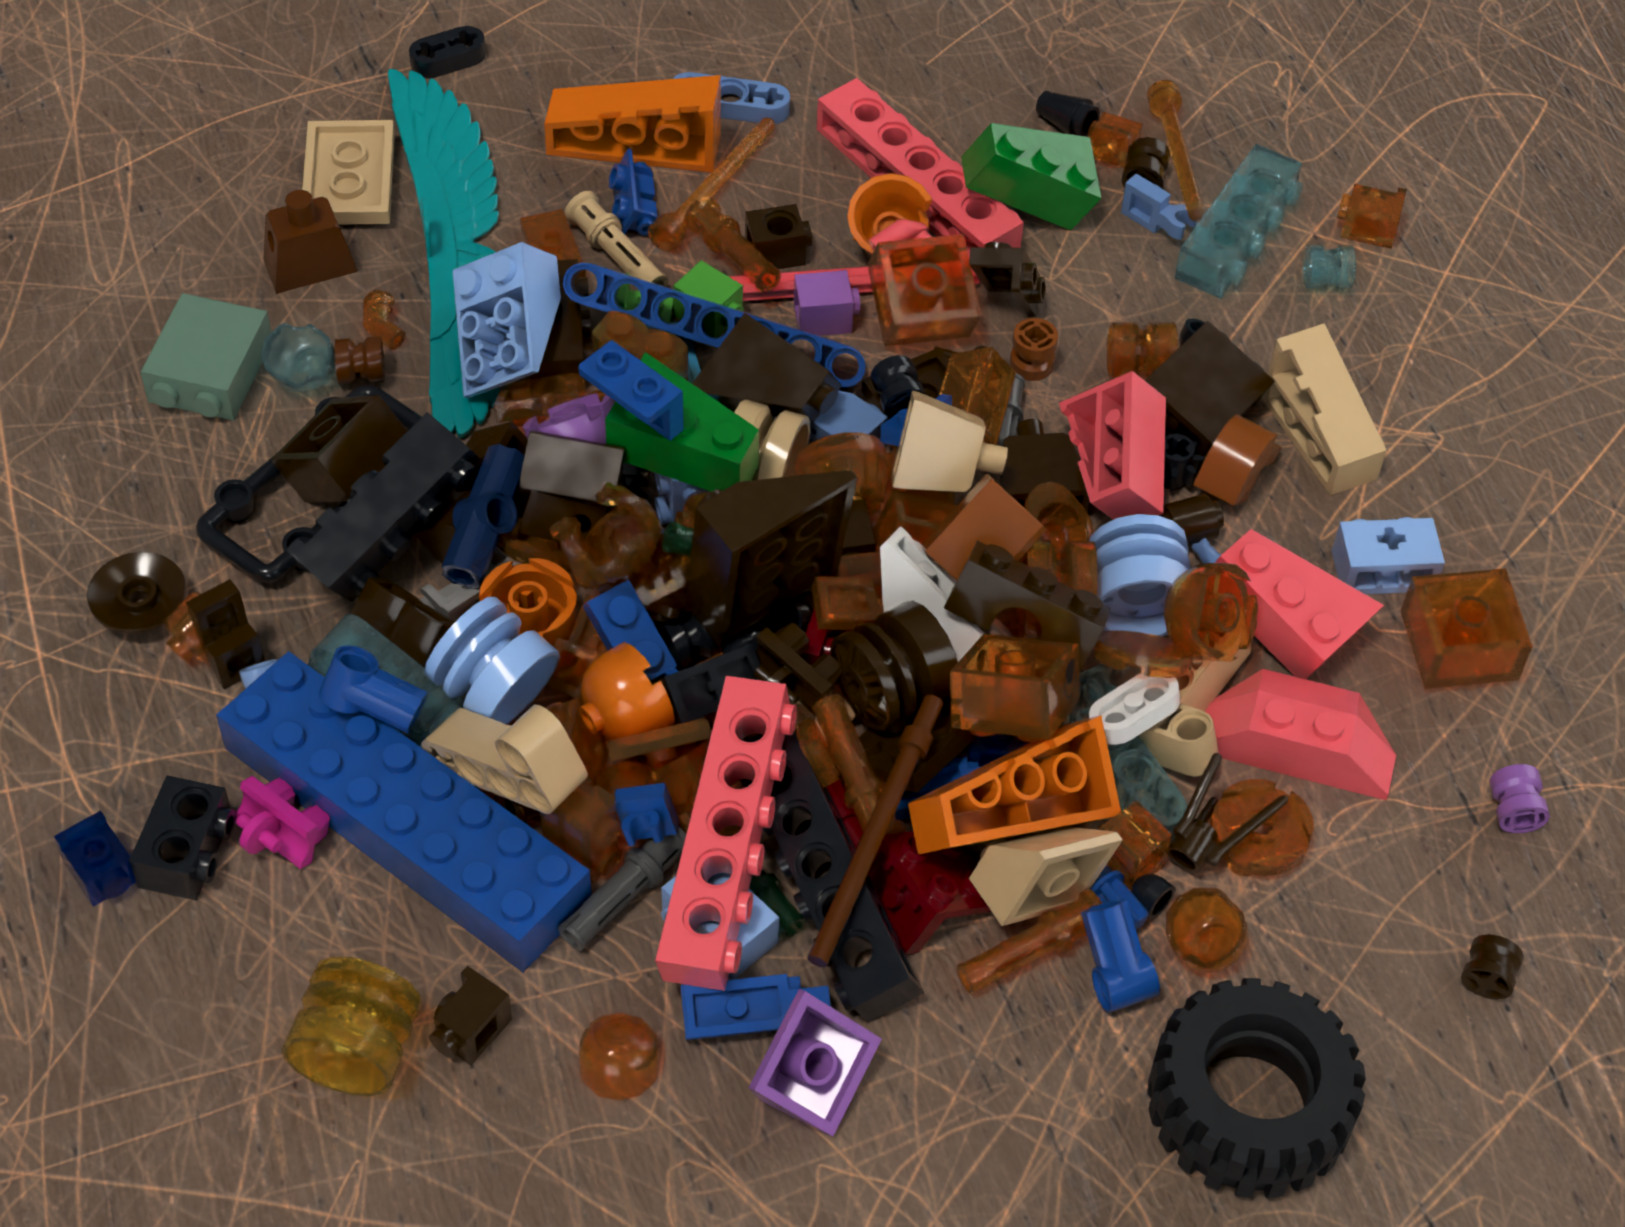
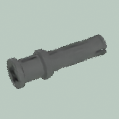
M678 827L677 835L665 836L661 842L654 843L653 838H648L638 848L631 847L625 853L624 864L618 871L598 888L578 910L558 926V931L562 938L572 948L582 951L646 887L653 888L660 885L664 880L663 873L681 857L686 833Z

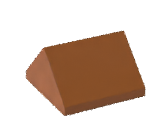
M987 473L922 543V546L931 558L957 580L977 540L986 545L1000 546L1006 549L1013 556V559L1019 561L1047 531V528Z

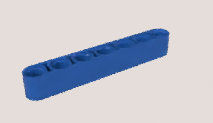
M581 262L574 264L564 275L563 287L567 296L571 300L585 306L719 348L743 314L746 313L790 344L800 339L811 342L815 349V358L813 360L828 369L841 384V387L856 385L865 374L866 363L864 356L858 349L850 345L593 263ZM589 270L596 276L597 288L590 296H583L575 289L574 279L580 271ZM625 284H633L639 289L641 294V301L633 310H626L618 303V291ZM667 298H676L684 306V317L677 324H669L661 317L660 308ZM713 311L722 313L728 321L727 332L719 338L709 336L703 327L706 315ZM839 354H851L857 359L859 368L856 375L852 378L841 379L833 372L832 362Z

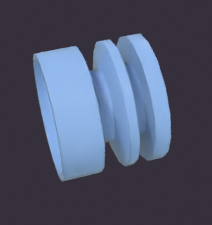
M1147 514L1124 516L1100 526L1090 536L1087 556L1090 563L1089 574L1092 580L1091 593L1098 596L1104 605L1110 607L1104 627L1106 633L1123 639H1153L1175 632L1191 620L1196 606L1193 582L1189 572L1191 566L1188 556V542L1185 531L1173 520Z
M487 597L473 605L446 631L429 656L424 674L436 686L443 685V691L451 699L458 698L467 693L463 704L464 709L505 724H510L543 690L555 672L561 656L559 651L535 630L526 631L518 636L522 624L520 617L515 613H506L505 604L497 597Z

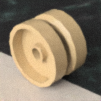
M746 399L740 402L734 413L759 429L758 468L751 481L801 475L810 438L809 417L785 410L773 421L768 405Z

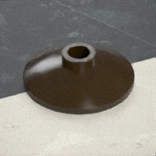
M134 552L110 560L94 574L88 586L87 601L94 618L106 628L121 633H142L156 629L170 621L183 606L187 588L181 569L172 560L156 553Z

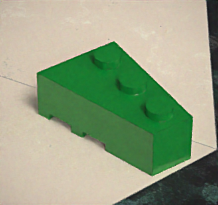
M990 123L961 156L966 188L1070 231L1102 199L1090 137Z

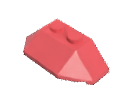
M1261 669L1216 697L1205 711L1213 719L1218 750L1222 759L1382 800H1387L1396 754L1358 692Z

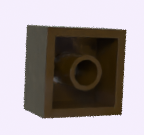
M380 395L332 398L271 461L304 502H349V495L352 491L351 486L364 473L366 474L371 470L380 472L385 467L382 463L383 455L407 430Z

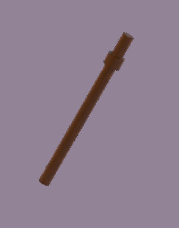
M925 695L912 725H907L904 728L897 744V748L900 751L808 954V961L818 967H827L918 760L926 757L933 742L931 731L943 706V701L934 695Z

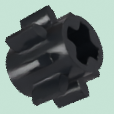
M1179 433L1170 434L1165 437L1164 488L1174 491L1185 485L1189 487L1194 486L1196 474L1199 473L1205 460L1204 456L1196 455L1197 441H1192L1187 436Z

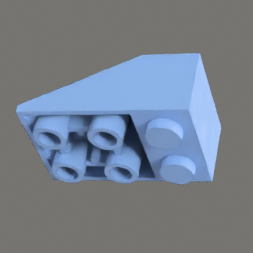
M520 242L454 269L453 281L464 397L469 399L538 373L561 299L557 256Z

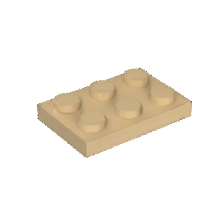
M393 120L308 121L302 190L308 191L313 199L318 197L327 198L338 225L390 224L395 138Z

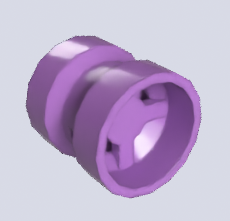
M1515 764L1497 770L1491 776L1489 782L1492 795L1500 803L1496 813L1501 829L1510 833H1526L1539 829L1548 822L1550 815L1546 799L1539 795L1543 786L1537 768L1527 764Z

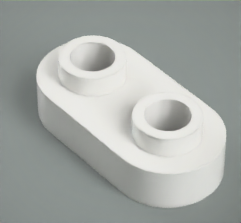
M1163 670L1142 672L1098 699L1089 710V718L1102 716L1107 744L1126 743L1178 709L1180 705L1178 681L1171 673Z

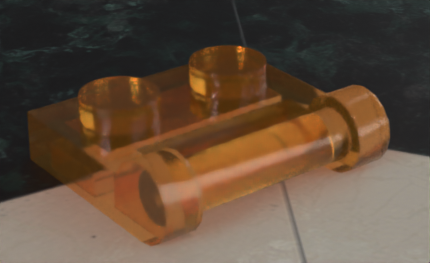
M568 373L503 385L493 405L497 423L512 421L517 427H520L534 416L537 418L538 416L549 415L548 409L583 397L586 392V382L579 374Z

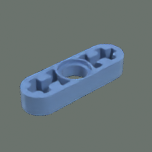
M684 72L676 75L673 79L713 75ZM721 76V97L732 94L741 98L736 102L721 100V118L762 124H778L788 118L790 113V93L784 86L770 82Z

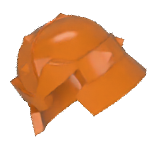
M889 173L872 177L860 185L850 199L847 219L853 240L858 242L865 252L873 256L875 261L885 260L892 262L914 259L918 254L913 252L910 245L902 244L882 258H879L868 240L895 221L901 219L922 222L929 228L928 217L925 211L929 210L932 202L931 196L923 185L908 176Z

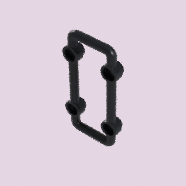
M374 385L359 386L345 396L380 395L407 429H410L422 418L421 415ZM330 397V398H326V399L322 400V401L316 406L315 415H316L332 398H340V397ZM273 457L244 481L234 479L220 484L214 493L216 504L198 519L196 525L197 536L203 543L253 579L264 583L278 581L293 568L299 571H308L286 549L297 538L306 544L317 533L319 528L315 524L312 528L299 527L289 531L282 540L283 553L269 564H265L217 529L225 520L240 523L250 517L255 507L254 496L281 474L271 461ZM341 502L333 510L341 506L344 507L348 502Z

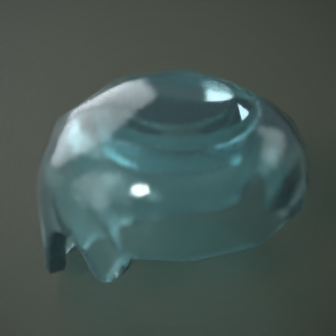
M283 323L265 338L261 350L264 368L281 387L294 392L312 391L325 385L334 374L335 347L333 341L312 324H307L304 327H293Z

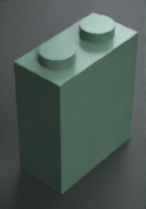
M182 293L140 371L148 402L165 408L173 407L200 413L206 417H219L234 421L273 343L268 312Z

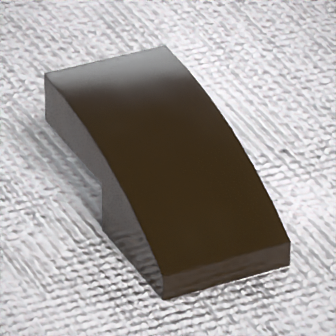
M230 579L186 602L202 648L223 689L242 680L239 673L240 670L265 661L259 636L248 623L240 591Z

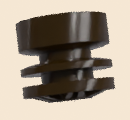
M913 600L904 602L878 615L874 624L871 622L862 623L856 626L854 630L834 637L830 645V655L841 664L842 674L838 685L843 696L854 713L865 725L875 731L887 730L896 725L898 720H906L912 717L916 708H920L925 695H934L943 701L954 695L960 686V669L956 653L948 635L937 618L925 606Z

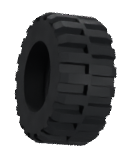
M1243 978L1241 986L1234 987L1230 980L1212 984L1209 996L1205 991H1197L1187 998L1184 1008H1178L1173 1012L1167 1021L1164 1033H1161L1148 1079L1147 1095L1151 1098L1148 1110L1151 1122L1156 1127L1161 1126L1158 1139L1165 1150L1170 1153L1174 1150L1179 1152L1180 1156L1177 1164L1188 1174H1193L1195 1170L1201 1172L1206 1176L1204 1184L1218 1191L1221 1184L1235 1188V1196L1252 1198L1254 1190H1264L1266 1198L1284 1196L1288 1185H1291L1293 1190L1298 1192L1313 1185L1316 1175L1325 1176L1335 1166L1339 1155L1345 1150L1362 1110L1365 1098L1362 1088L1366 1081L1364 1064L1360 1060H1356L1359 1048L1353 1036L1349 1033L1341 1034L1343 1022L1332 1010H1329L1327 1013L1318 1008L1320 1000L1307 992L1302 997L1290 992L1291 985L1275 981L1273 987L1261 985L1260 978ZM1243 1056L1264 1060L1275 1065L1290 1077L1301 1094L1304 1108L1292 1115L1277 1119H1262L1248 1116L1233 1109L1218 1096L1208 1080L1206 1069L1220 1060L1231 1057Z

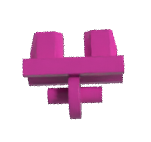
M254 776L243 780L240 785L243 799L235 817L236 825L243 829L239 840L240 846L249 854H256L264 848L269 849L273 853L278 852L300 870L312 863L315 845L327 836L330 821L329 814L317 805L310 806L301 812L294 808L296 794L292 786L280 777L267 784L261 783Z

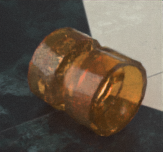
M1111 322L1107 335V370L1109 379H1115L1131 371L1138 376L1140 373H1144L1145 377L1148 378L1178 349V333L1175 322H1149L1144 329H1140L1137 322ZM1136 346H1141V355L1135 354Z

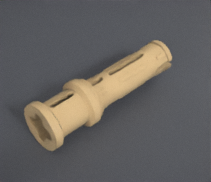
M583 191L569 201L564 212L565 219L571 225L580 227L586 234V241L593 248L603 249L625 273L665 287L667 286V276L661 273L621 231L620 219L613 213H607L599 205V198L592 191ZM582 206H586L587 210L584 211L582 209ZM625 254H627L636 263V265Z

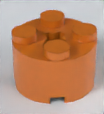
M528 558L529 563L513 566V561H509L497 566L482 582L479 591V602L487 597H497L505 604L506 613H515L520 617L522 624L518 636L526 631L535 630L559 651L561 656L559 662H561L572 652L579 637L577 594L570 575L556 563L541 558Z

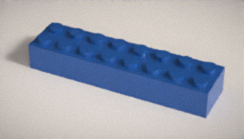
M289 651L216 714L226 750L269 782L280 777L292 786L296 794L295 802L305 809L317 805L329 814V827L522 973L560 935L558 926L578 910L592 895L590 870L397 729L362 711L348 714L332 710L326 706L319 697V691L325 677Z

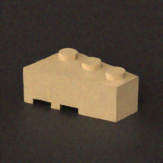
M1325 323L1278 338L1268 375L1275 382L1262 397L1266 406L1330 496L1377 480L1387 450Z

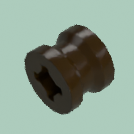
M1491 934L1479 935L1472 942L1469 951L1472 961L1465 964L1461 975L1462 983L1467 989L1484 998L1506 999L1511 996L1516 981L1513 973L1519 971L1522 965L1523 951L1517 944L1507 938Z

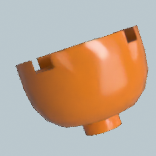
M626 642L620 643L602 653L586 669L583 674L580 691L584 705L579 707V714L591 733L600 732L611 742L622 746L640 745L661 736L670 729L669 727L674 725L675 717L672 704L661 680L652 685L643 672L651 665L634 646Z

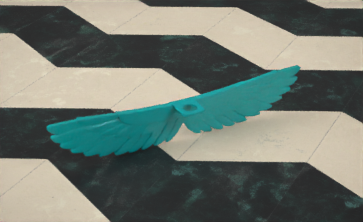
M389 69L388 81L392 98V112L415 187L429 269L431 301L429 402L432 404V416L451 433L456 429L458 438H463L471 432L474 426V418L479 425L484 423L488 415V405L490 404L491 407L496 408L501 395L500 387L469 399L464 397L453 281L454 269L496 252L487 246L473 241L488 233L498 222L499 212L496 211L498 195L494 194L497 188V179L495 176L492 177L494 166L493 161L489 159L490 150L486 141L479 144L481 136L480 126L477 121L471 123V112L467 104L462 103L458 107V102L453 92L447 90L444 94L439 83L432 78L427 86L425 78L415 71H409L407 79L398 70ZM509 384L503 385L501 387L503 389H508Z

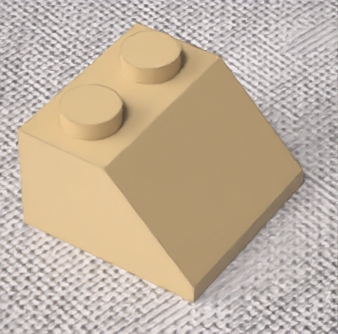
M1069 826L1046 832H1033L1025 837L1009 841L999 839L983 849L980 854L981 860L969 879L1001 926L1079 906L1123 839L1117 832Z

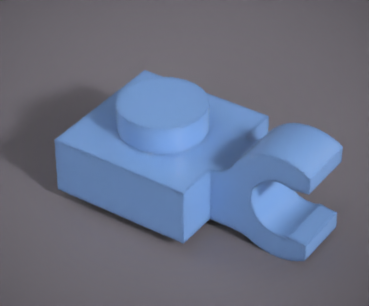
M1135 174L1126 182L1121 213L1154 234L1163 228L1169 236L1181 240L1186 226L1184 223L1194 228L1197 225L1199 215L1198 211L1192 206L1169 204L1170 193L1138 174Z

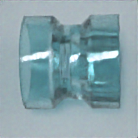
M1307 245L1303 259V279L1306 288H1322L1325 284H1333L1336 288H1352L1356 273V256L1353 245H1337L1334 249H1325L1323 245Z

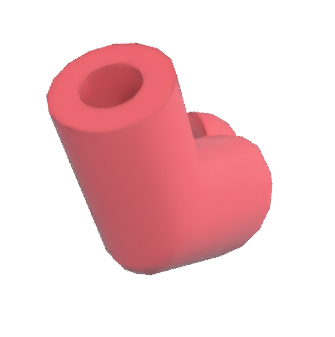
M906 219L895 221L868 240L879 258H882L901 244L910 245L916 254L926 252L934 244V238L927 232L929 228L924 223Z

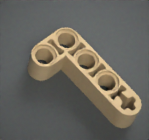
M1221 599L1211 603L1157 668V670L1171 673L1177 679L1180 705L1174 713L1131 740L1133 750L1138 757L1184 775L1195 777L1202 776L1212 755L1219 753L1213 719L1205 711L1253 649L1247 611L1243 603L1234 599Z
M535 704L512 726L470 710L458 708L421 742V747L472 785L545 814L552 813L588 775L580 756L560 721L549 710Z

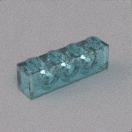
M1255 144L1180 248L1175 279L1222 299L1231 284L1238 286L1246 272L1247 261L1250 257L1257 259L1265 245L1268 231L1276 232L1283 219L1285 207L1287 205L1294 206L1303 188V183L1298 181L1302 163Z

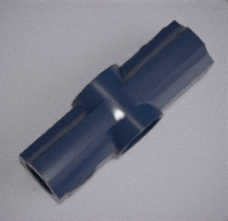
M501 444L489 446L469 497L458 501L453 509L452 518L456 531L441 566L443 568L442 576L453 584H459L470 589L481 587L500 536L512 531L516 525L517 508L514 500L520 487L524 455L515 448H508Z

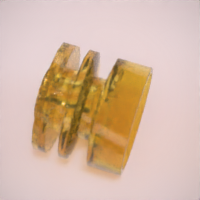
M330 957L320 960L313 969L309 979L310 985L305 990L301 999L304 1009L299 1010L294 1017L281 1048L284 1060L294 1071L311 1082L333 1091L357 1096H375L386 1093L392 1086L403 1056L401 1044L411 1035L413 1030L412 1022L417 1018L422 1006L420 994L409 981L394 971L376 963L353 957Z

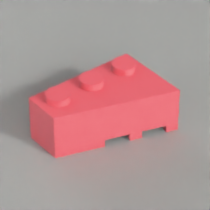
M1131 371L1059 402L1061 412L1067 416L1071 430L1068 432L1070 441L1077 446L1081 458L1078 461V466L1090 503L1113 520L1135 514H1163L1166 397Z

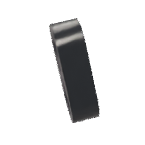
M473 26L457 27L414 41L409 48L411 70L421 74L424 78H435L481 63L486 55L484 34L480 29Z

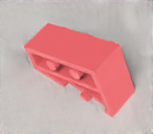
M1250 529L1227 549L1200 580L1219 600L1234 599L1243 603L1247 611L1250 632L1295 677L1308 679L1384 606L1253 529Z

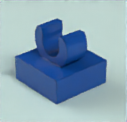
M666 783L616 789L613 804L628 846H635L638 839L653 838L654 843H658L665 836L677 835L680 820Z

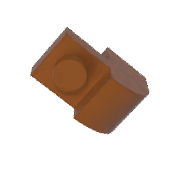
M1236 414L1227 422L1215 439L1193 485L1233 506L1247 501L1261 469L1274 464L1282 447L1274 443L1278 434Z

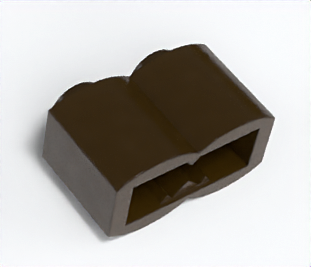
M369 577L343 629L355 638L352 642L353 646L367 650L374 657H378L381 654L391 662L388 667L391 672L403 679L415 681L417 677L427 678L424 674L426 662L434 647L455 622L434 608L424 604L416 596L387 579Z

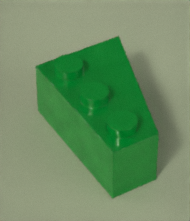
M645 352L641 361L683 391L684 430L669 441L615 401L605 418L606 444L625 447V463L708 491L716 489L724 491L737 482L751 481L758 468L759 429Z

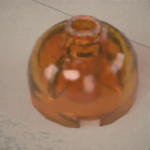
M1205 563L1195 565L1177 576L1169 587L1163 611L1166 630L1173 644L1191 658L1199 660L1232 662L1237 659L1234 655L1238 649H1247L1257 626L1256 595H1248L1246 585L1243 582L1251 581L1248 574L1236 564Z

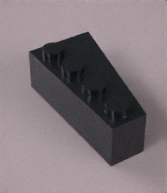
M427 412L383 455L382 463L385 467L380 472L371 470L366 474L364 473L351 486L350 501L344 507L341 506L335 510L329 507L315 521L319 526L317 533L306 544L297 538L286 551L327 588L353 602L360 596L369 577L380 578L378 573L390 560L394 562L406 553L412 544L410 537L422 523L428 525L440 514L444 507L442 500L454 487L456 489L463 487L471 479L476 471L474 464L479 460V457Z

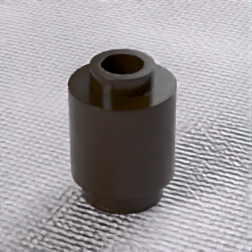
M1206 494L1163 505V514L1158 515L1173 520L1185 531L1188 547L1200 542L1203 538H1206L1208 541L1217 539L1219 528L1224 526V516L1219 503L1216 500L1211 501Z

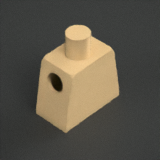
M912 391L892 470V486L899 489L968 492L972 486L975 470L1002 475L1008 448L983 442L986 427L983 419L920 392Z

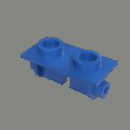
M628 148L620 164L613 165L609 176V188L613 189L614 194L612 213L620 219L621 231L626 234L628 229L647 236L651 235L658 226L656 201H652L655 196L653 171L644 162L634 163L632 149Z

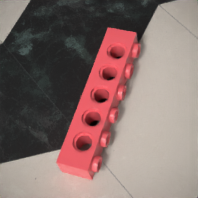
M855 78L818 99L817 131L870 178L893 173L908 176L923 185L932 198L929 210L925 211L928 217L929 230L962 259H970L971 247H984L988 242H1003L1009 244L1011 248H1021L1024 222L1020 219L1019 215L1015 211L1008 209L1000 201L966 188L962 166L942 152L929 137L924 136L913 127L904 115L897 113L884 102L876 91L869 89L858 78Z
M733 676L725 677L655 959L662 981L725 991L729 973L736 974L739 969L742 943L737 941L740 924H748L751 918L753 893L748 892L752 875L759 876L763 867L765 849L764 845L759 843L763 827L771 828L774 819L776 801L775 797H771L774 781H782L785 772L786 751L782 750L785 735H792L796 725L797 706L790 704L786 684ZM753 733L763 735L761 739L755 742L742 741L746 736ZM741 779L753 781L743 789L731 787L733 783ZM736 825L742 827L733 836L719 835L728 826ZM717 873H728L731 875L722 884L713 885L707 883ZM716 921L720 923L711 933L700 934L695 932L697 927L703 922Z

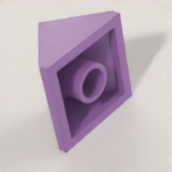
M799 989L749 1089L760 1101L830 1136H834L882 1038L808 992Z

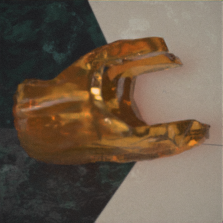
M605 482L595 496L597 503L607 506L616 505V507L601 518L586 537L583 538L580 531L581 524L576 517H563L562 521H557L556 524H552L549 528L553 540L559 539L562 551L575 580L584 589L597 590L600 586L607 583L616 584L621 579L626 581L635 573H641L645 570L647 565L652 563V556L657 548L659 534L662 530L659 526L657 513L646 499L636 496L624 486H617L611 482Z

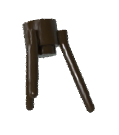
M1214 753L1200 778L1183 817L1173 829L1175 836L1166 846V853L1177 865L1189 872L1198 873L1206 862L1216 867L1229 850L1285 806L1289 801L1286 795L1279 796L1221 843L1216 844L1215 841L1218 838V834L1207 822L1219 803L1218 799L1211 797L1198 817L1195 818L1222 759L1221 754Z

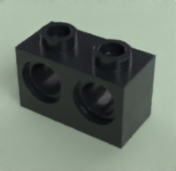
M166 775L129 860L138 888L197 901L204 882L210 883L215 875L218 863L217 851L222 839H229L235 825V811L230 807L224 787ZM203 815L197 819L189 820L193 816ZM184 858L182 861L170 863L174 859Z

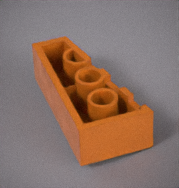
M721 75L553 89L544 123L546 155L620 163L629 148L632 149L634 163L644 162L648 166L714 173L721 138Z
M1101 715L1067 724L908 803L918 855L1084 824L1122 815Z

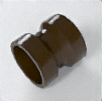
M1151 137L1135 140L1130 145L1127 156L1128 163L1125 165L1121 181L1123 187L1125 188L1126 182L1130 178L1138 174L1163 189L1166 176L1165 171L1168 169L1171 156L1168 146L1164 142Z

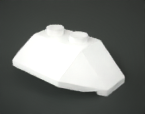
M900 526L880 547L883 613L912 600L925 606L937 618L949 637L960 669V684H969V676L970 684H975L977 681L976 685L1021 688L1029 680L1028 675L1039 666V663L1029 653L1024 651L1020 642L996 617L989 630H986L944 609L956 579L924 551L923 546L913 540L912 536ZM977 648L980 658L978 654L977 668L974 673H971L969 659L972 651Z

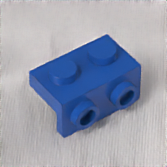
M610 340L579 364V375L669 441L684 430L683 391L613 340Z

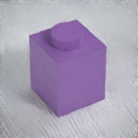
M847 270L794 275L793 306L798 329L818 336L852 333L853 315L860 314V295L857 287H850Z

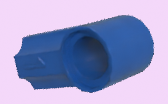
M351 645L337 648L319 691L320 700L332 710L348 714L362 711L408 734L422 711L428 697V692L379 669L377 659L363 648Z
M1119 899L1104 902L1082 911L1081 916L1096 965L1092 969V982L1096 996L1103 1009L1109 1013L1159 996L1160 984L1158 975L1150 957L1145 952H1142L1128 900Z

